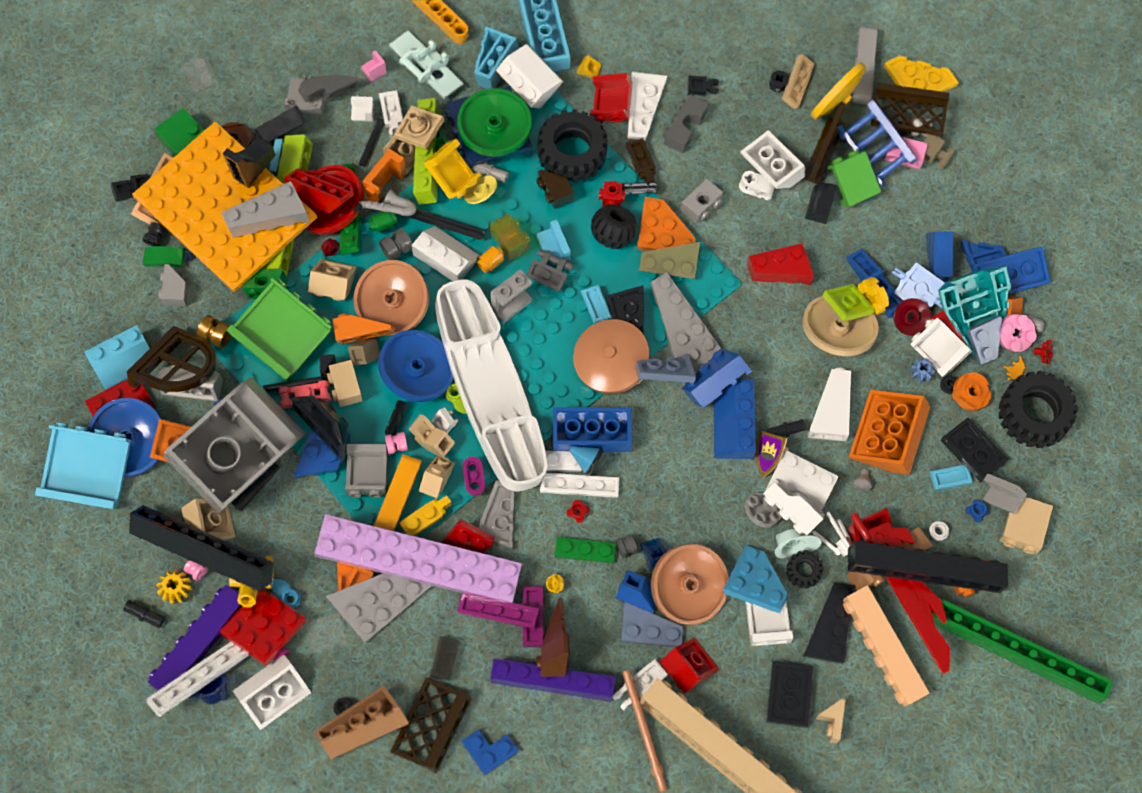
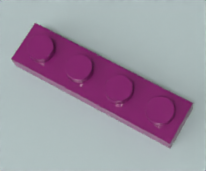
M462 593L458 613L536 630L540 609Z

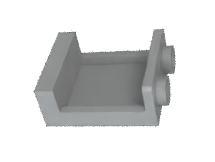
M521 269L491 291V308L503 324L532 302V297L525 291L532 285V281Z
M347 444L346 495L353 498H359L361 495L379 498L381 495H386L388 453L386 444Z

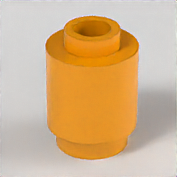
M491 246L479 257L477 265L484 273L492 272L505 260L503 257L505 254L498 246L496 248Z

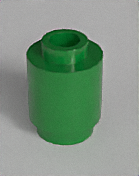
M384 211L370 216V221H368L372 232L376 231L377 234L394 227V224L397 223L394 213Z

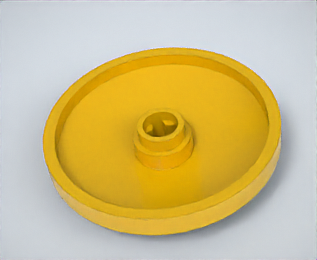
M862 61L854 66L820 101L810 116L816 121L839 107L841 101L847 104L853 98L851 94L859 84L867 66Z

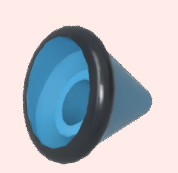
M570 447V453L583 470L584 475L589 476L599 462L603 448Z

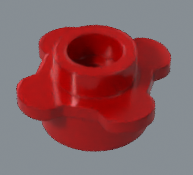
M575 500L571 508L567 510V516L573 517L578 523H582L584 516L590 512V508L579 500Z

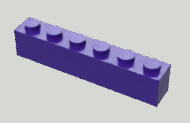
M228 585L217 590L214 600L204 606L201 616L197 620L191 622L188 627L189 631L184 636L179 637L175 643L176 647L172 652H168L163 657V663L159 668H155L150 673L149 680L147 681L150 686L159 691L201 662L221 637L219 630L241 608L242 605L237 601L239 593Z
M493 658L490 683L608 702L612 700L615 677L566 670L565 677H540V668H536L534 664Z

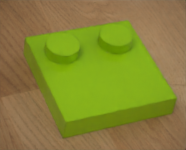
M854 284L825 290L822 295L844 322L872 315L875 310Z

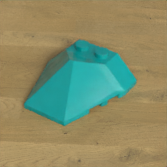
M1007 266L982 269L945 282L938 290L942 309L956 331L960 332L966 346L972 351V356H975L967 329L997 315L1001 316L1002 319L1007 316V308H1009L1010 303L1007 302L1008 290L1011 288Z

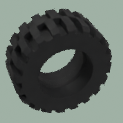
M564 110L559 115L557 113L552 115L551 120L547 119L544 122V126L539 130L537 153L541 166L545 167V171L564 176L567 180L573 181V183H579L581 179L583 181L589 180L590 175L594 177L598 174V170H601L607 157V133L603 129L602 123L596 122V117L593 115L588 116V113L584 111L579 113L577 110H572V112ZM576 137L584 140L590 148L583 154L570 156L560 152L555 145L564 138Z
M1032 371L1027 372L1026 375L1018 376L1008 386L999 402L998 408L1001 410L998 414L999 419H1003L1001 423L1003 429L1007 428L1009 430L1007 434L1010 437H1016V442L1019 444L1025 442V446L1031 448L1033 445H1036V448H1043L1045 445L1049 447L1054 445L1055 442H1059L1071 429L1077 418L1075 414L1078 412V406L1074 405L1077 400L1075 395H1071L1072 389L1069 386L1066 387L1064 385L1065 381L1061 378L1058 380L1051 373L1045 375V372L1038 371L1035 374ZM1033 396L1046 401L1052 408L1053 421L1040 423L1029 418L1023 410L1022 399Z

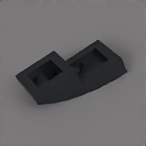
M149 173L130 176V180L111 182L110 187L115 202L134 198L132 194L150 179Z

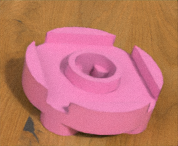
M1010 314L1002 319L999 343L1003 348L1014 352H1021L1029 348L1032 342L1036 340L1037 335L1034 324L1026 315ZM1015 328L1020 331L1018 337L1013 336Z

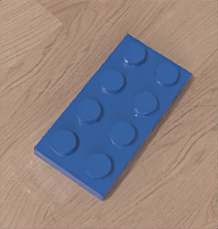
M1043 246L970 265L972 272L1007 266L1011 283L1008 294L1051 283Z

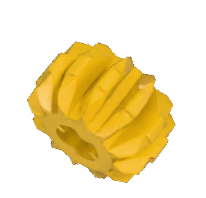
M177 569L173 571V574L170 571H166L167 576H160L159 578L162 582L156 584L160 588L157 593L159 596H162L164 602L169 600L170 604H174L175 599H177L181 603V596L185 598L189 596L185 591L192 590L191 586L188 585L191 580L186 578L185 572L179 574ZM175 583L177 588L173 590L171 585Z

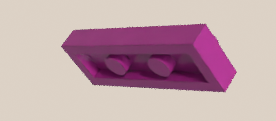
M523 587V605L540 609L536 630L523 627V648H541L543 644V587Z

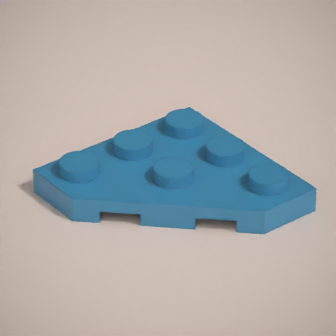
M745 545L724 587L723 594L780 614L788 595L765 552Z

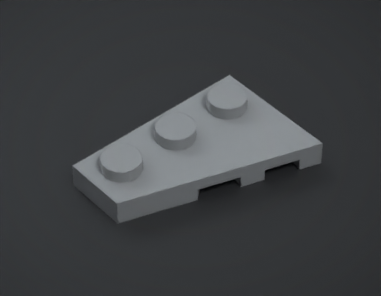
M495 481L478 528L493 536V543L512 550L514 491L508 490L499 481Z

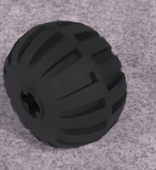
M605 205L592 217V235L598 243L607 248H623L629 245L636 235V219L628 209H624L620 205Z

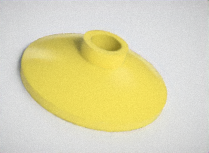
M490 175L478 178L477 184L466 189L467 193L464 195V199L470 204L480 203L488 199L497 188V180Z

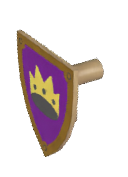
M760 430L756 446V460L760 475L764 478L775 469L785 450L789 451V449L786 447L787 438Z

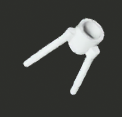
M827 512L826 514L841 538L836 543L838 547L836 548L815 530L812 533L819 537L837 556L841 554L844 558L848 555V548L853 544V541L841 519H838L839 528L831 513Z

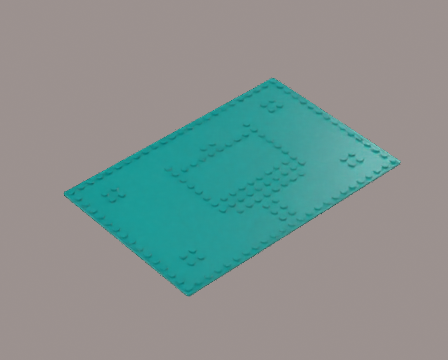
M557 91L552 94L541 108H531L527 104L532 119L529 135L532 144V155L525 157L524 152L485 163L490 166L493 164L494 167L509 172L506 183L497 180V188L488 199L476 204L467 203L464 195L460 198L454 197L449 199L438 183L437 203L419 205L413 194V183L397 194L413 202L417 209L485 230L483 240H478L437 227L480 256L491 246L495 248L498 246L505 255L503 257L505 260L492 272L484 273L476 262L462 279L476 283L484 293L490 306L492 290L520 269L526 275L534 259L542 261L543 258L537 256L539 249L542 248L536 234L550 229V222L558 221L571 251L568 262L574 264L571 271L565 268L562 271L568 274V278L561 292L559 293L531 280L532 285L525 291L532 297V302L504 324L496 316L500 324L499 333L520 379L531 414L538 422L543 442L553 435V408H588L604 395L587 387L579 378L574 367L573 353L575 345L582 333L593 325L582 298L581 290L599 285L610 311L607 295L643 285L644 337L649 346L650 358L668 344L665 327L661 321V314L650 285L653 280L662 274L639 271L641 254L645 251L637 250L645 197L660 199L656 193H649V191L647 193L632 194V192H629V194H625V202L621 201L620 206L628 209L634 215L637 224L636 235L629 245L620 249H611V247L607 248L598 243L591 231L592 217L602 207V200H599L600 188L603 189L604 182L616 181L632 185V183L644 181L640 180L639 176L609 145L607 146L606 161L602 169L598 170V174L594 177L590 175L589 180L586 181L581 179L579 183H573V181L568 180L574 191V201L554 209L551 203H547L543 188L540 189L537 185L538 171L545 170V167H542L539 162L537 153L540 128L544 126V122L547 119L551 120V116L555 113L559 115L564 110H567V112L575 110ZM576 137L564 138L555 145L560 152L570 156L583 154L590 148L584 140ZM458 151L460 156H463L462 151ZM375 210L361 221L360 252L341 255L338 249L335 255L326 257L322 250H320L287 274L286 290L290 293L293 291L302 298L300 301L303 304H310L317 310L315 314L320 318L322 316L326 317L331 322L330 326L332 327V331L289 381L321 376L320 355L334 354L336 358L335 364L351 360L348 346L357 342L344 345L338 343L335 338L333 319L338 318L341 314L357 316L354 307V292L360 277L374 264L388 260L380 248L379 241L387 236L392 237V233L402 228L408 234L412 243H414L423 231L434 227V225L394 213L397 219L394 227L377 234L376 231L372 232L368 224L370 216L381 212ZM689 229L695 237V243L700 242L695 279L670 277L698 317L701 318L741 286V282ZM338 237V238L335 239V240H336V241L339 243V245H340V237ZM412 250L406 254L400 253V257L396 260L405 262L417 269L424 277L429 290L427 312L422 321L412 330L427 332L442 341L435 311V301L438 290L443 285L453 281L415 257ZM320 259L357 267L350 294L345 300L337 301L328 296L318 297L314 293L308 292L310 272ZM556 264L551 267L556 269L558 265ZM255 300L250 301L223 322L228 325H234ZM232 336L228 344L222 349L211 344L216 357L239 384L251 376L262 388L263 385L286 382ZM380 336L371 339H377L379 351H381L383 345L391 336ZM378 359L368 364L353 365L362 402L340 407L338 401L334 402L332 390H335L334 384H329L328 393L331 395V401L326 403L331 404L336 414L347 421L348 432L351 435L348 444H386L385 430L389 425L388 422L395 409L396 402L401 400L407 403L400 425L396 428V435L404 432L408 451L402 452L399 450L394 454L387 453L386 495L403 454L422 460L399 522L434 499L439 501L443 497L448 496L452 504L445 509L446 514L440 521L416 536L424 538L475 497L469 495L465 489L463 462L465 459L476 457L482 462L485 488L497 480L498 477L479 443L468 415L458 412L454 408L453 402L447 400L445 393L439 398L428 402L408 401L394 394L385 385L378 370ZM279 391L267 392L281 407L280 401L282 397L279 395ZM316 391L315 396L320 395V391ZM453 392L452 396H457L459 393ZM290 395L289 398L292 400L295 398V395ZM293 408L283 409L306 433L293 446L301 456L311 428ZM446 408L447 411L453 412L451 415L453 420L458 419L457 424L448 433L455 444L445 456L454 462L455 465L444 490L438 498L420 492L419 489L425 470L437 455L429 452L414 440L415 436L409 428L420 414L426 416L434 425L432 422L434 416L440 409ZM346 452L345 459L342 461L338 472H324L317 476L356 522L374 526L386 495H381L379 498H372L369 495L353 498L346 495ZM471 466L469 470L474 471L476 467ZM476 484L472 486V489L479 488ZM398 522L395 532L406 534Z

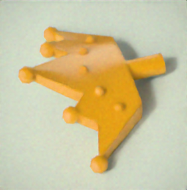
M1019 356V362L1012 363L1014 366H1004L1010 372L1007 373L1010 377L1007 380H1016L1018 376L1023 374L1025 365L1022 356Z

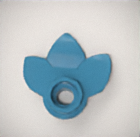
M273 580V592H270V594L290 608H297L301 603L299 592L291 589L289 583L284 580ZM289 597H294V602L289 603L287 601Z

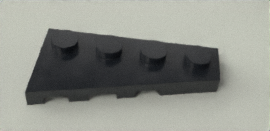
M643 285L607 295L612 319L629 322L644 335Z

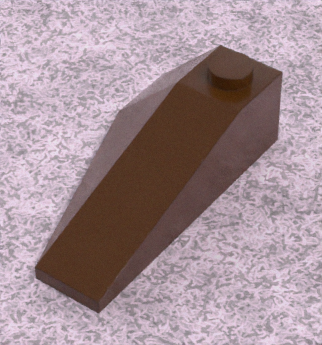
M563 598L558 599L541 647L540 656L536 657V668H540V677H565L568 637L565 629L566 620H564Z

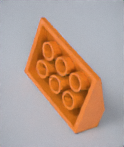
M870 390L849 458L892 473L910 475L930 410V405L925 396Z

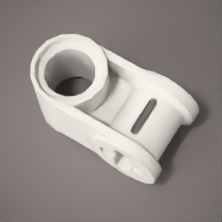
M753 171L743 173L739 183V188L742 192L757 196L758 198L763 197L765 200L772 198L775 188L763 175Z

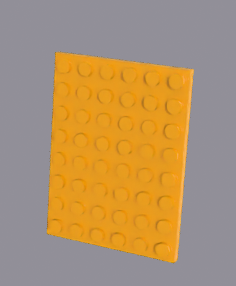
M214 122L132 195L235 293L317 218V215L302 202L310 222H297L291 226L283 225L274 227L275 229L272 230L264 229L257 231V233L232 237L221 212L283 185V183L266 168L249 188L234 180L222 153L226 148L234 153L240 152L245 148L218 123Z

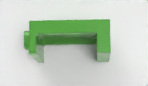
M858 149L848 153V157L844 159L838 157L832 160V164L827 166L828 169L833 170L843 196V199L840 200L843 207H850L881 192L866 151L859 152Z

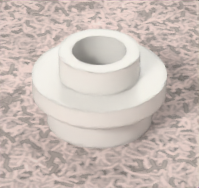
M936 521L930 526L929 534L934 540L942 541L948 537L949 528L944 522ZM941 529L942 534H937L935 530Z

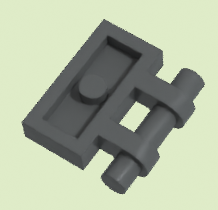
M539 249L537 256L543 259L541 262L534 259L526 276L560 293L568 278V274L562 271L564 268L571 271L574 264L568 262V259L564 257L559 258L553 255V252ZM550 261L554 264H557L558 266L555 269L551 266H548L547 264Z

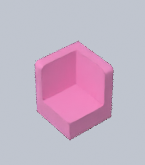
M376 50L372 52L373 59L361 66L362 71L371 82L386 74L385 62Z

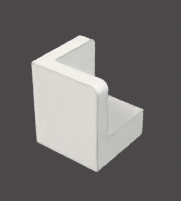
M352 96L351 120L373 121V97Z

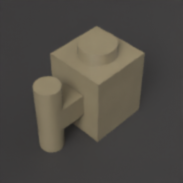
M928 134L923 143H927L923 161L931 165L935 159H938L940 161L937 166L943 169L954 154V150L948 148L944 152L942 148L945 141L936 135Z

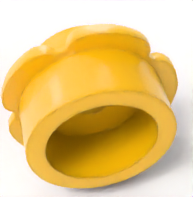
M553 574L547 578L546 587L550 592L558 594L563 590L564 580L561 575Z

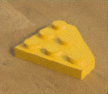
M898 56L884 64V68L898 86L946 92L956 87L959 83L948 68H936L926 62L907 60V57Z

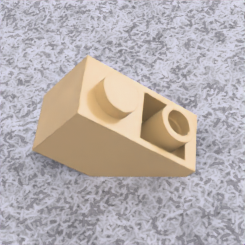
M436 456L424 472L419 491L438 498L444 490L455 463L446 457Z

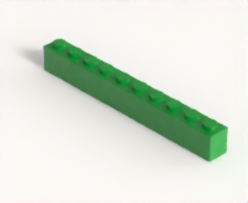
M941 598L939 599L942 601L947 622L943 623L931 609L936 626L1093 702L1100 704L1107 699L1113 683L1112 680Z

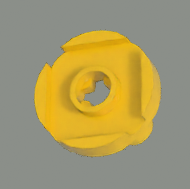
M869 277L858 284V290L875 308L873 313L879 315L887 311L885 307L889 306L888 296L884 287L878 286L877 283L879 281L874 277Z

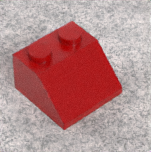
M695 637L674 647L660 661L664 670L673 678L677 687L684 694L696 688L719 670Z

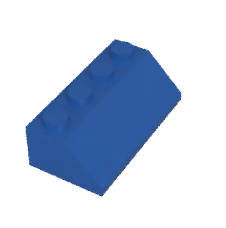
M736 379L737 383L732 386L730 383L721 390L723 394L714 400V458H754V379Z
M553 408V451H570V447L579 446L602 447L603 452H631V408Z

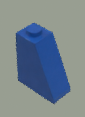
M953 232L926 233L929 270L942 281H947V277H953Z

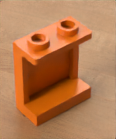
M388 149L363 180L366 201L380 202V190L393 175L401 180L404 179L406 176L404 157Z

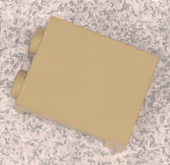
M1025 497L1015 514L1008 513L1004 531L999 541L1009 548L1018 547L1027 554H1037L1042 549L1053 506Z

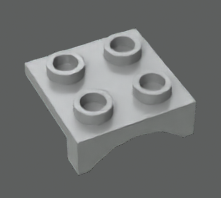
M304 75L303 79L290 78L288 95L284 103L285 110L287 111L297 105L301 113L322 115L323 98L319 96L305 102L298 91L301 82L309 80L306 78V75Z

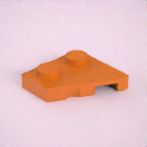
M337 562L338 591L372 578L374 572Z

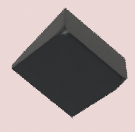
M334 354L320 355V374L323 380H326L328 377L327 373H330L329 366L336 363Z

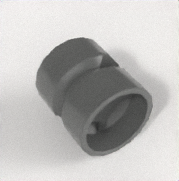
M402 228L392 233V237L387 236L379 241L380 248L388 260H396L400 257V253L406 254L412 250L413 243Z

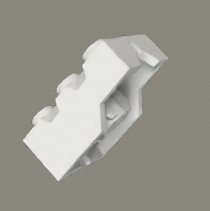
M778 479L763 493L766 496L764 498L765 501L772 507L776 505L780 509L778 513L785 520L790 518L794 522V529L801 535L803 533L808 535L824 519L825 513L803 492H790Z

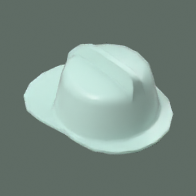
M789 529L776 535L778 546L775 549V555L778 558H786L794 553L797 554L798 551H801V553L804 550H808L807 553L813 552L821 546V540L817 536H805L804 533L801 535L795 529Z

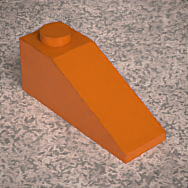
M341 314L338 318L333 319L335 338L341 345L396 333V329L389 324L350 314Z

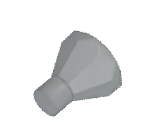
M861 470L860 476L854 480L853 486L855 489L860 491H869L872 485L868 478V470Z

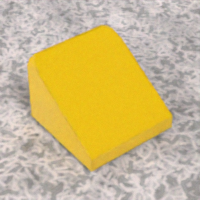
M587 55L582 58L577 74L593 78V76H598L602 64Z

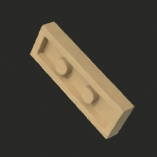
M803 54L797 56L782 100L793 109L799 108L814 67V63Z

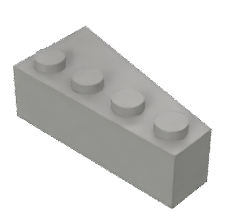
M291 181L221 212L232 237L257 233V231L264 229L272 230L275 229L274 227L283 225L291 226L297 222H310Z

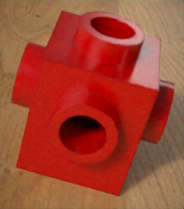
M616 181L604 182L603 189L600 188L599 200H602V207L609 204L619 206L621 201L625 202V190H622V183Z

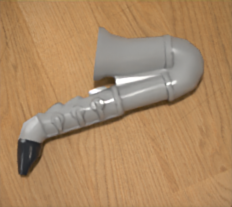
M393 190L387 193L384 203L360 201L353 209V212H358L362 208H370L402 216H411L416 212V206L413 202L398 196Z

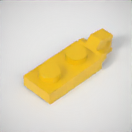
M445 496L439 501L434 499L399 522L400 527L406 535L418 536L443 518L446 514L445 509L452 505L451 500L448 496Z

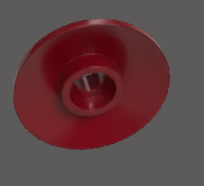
M916 298L906 299L894 311V324L901 333L908 336H914L918 332L922 333L926 329L925 325L931 319L930 309L922 300ZM909 313L913 314V317L911 319L907 318V315Z

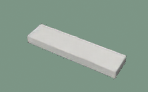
M546 473L541 481L540 493L618 498L619 477Z

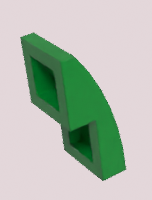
M168 246L145 247L143 265L145 267H154L169 264L171 268L183 267L185 249Z

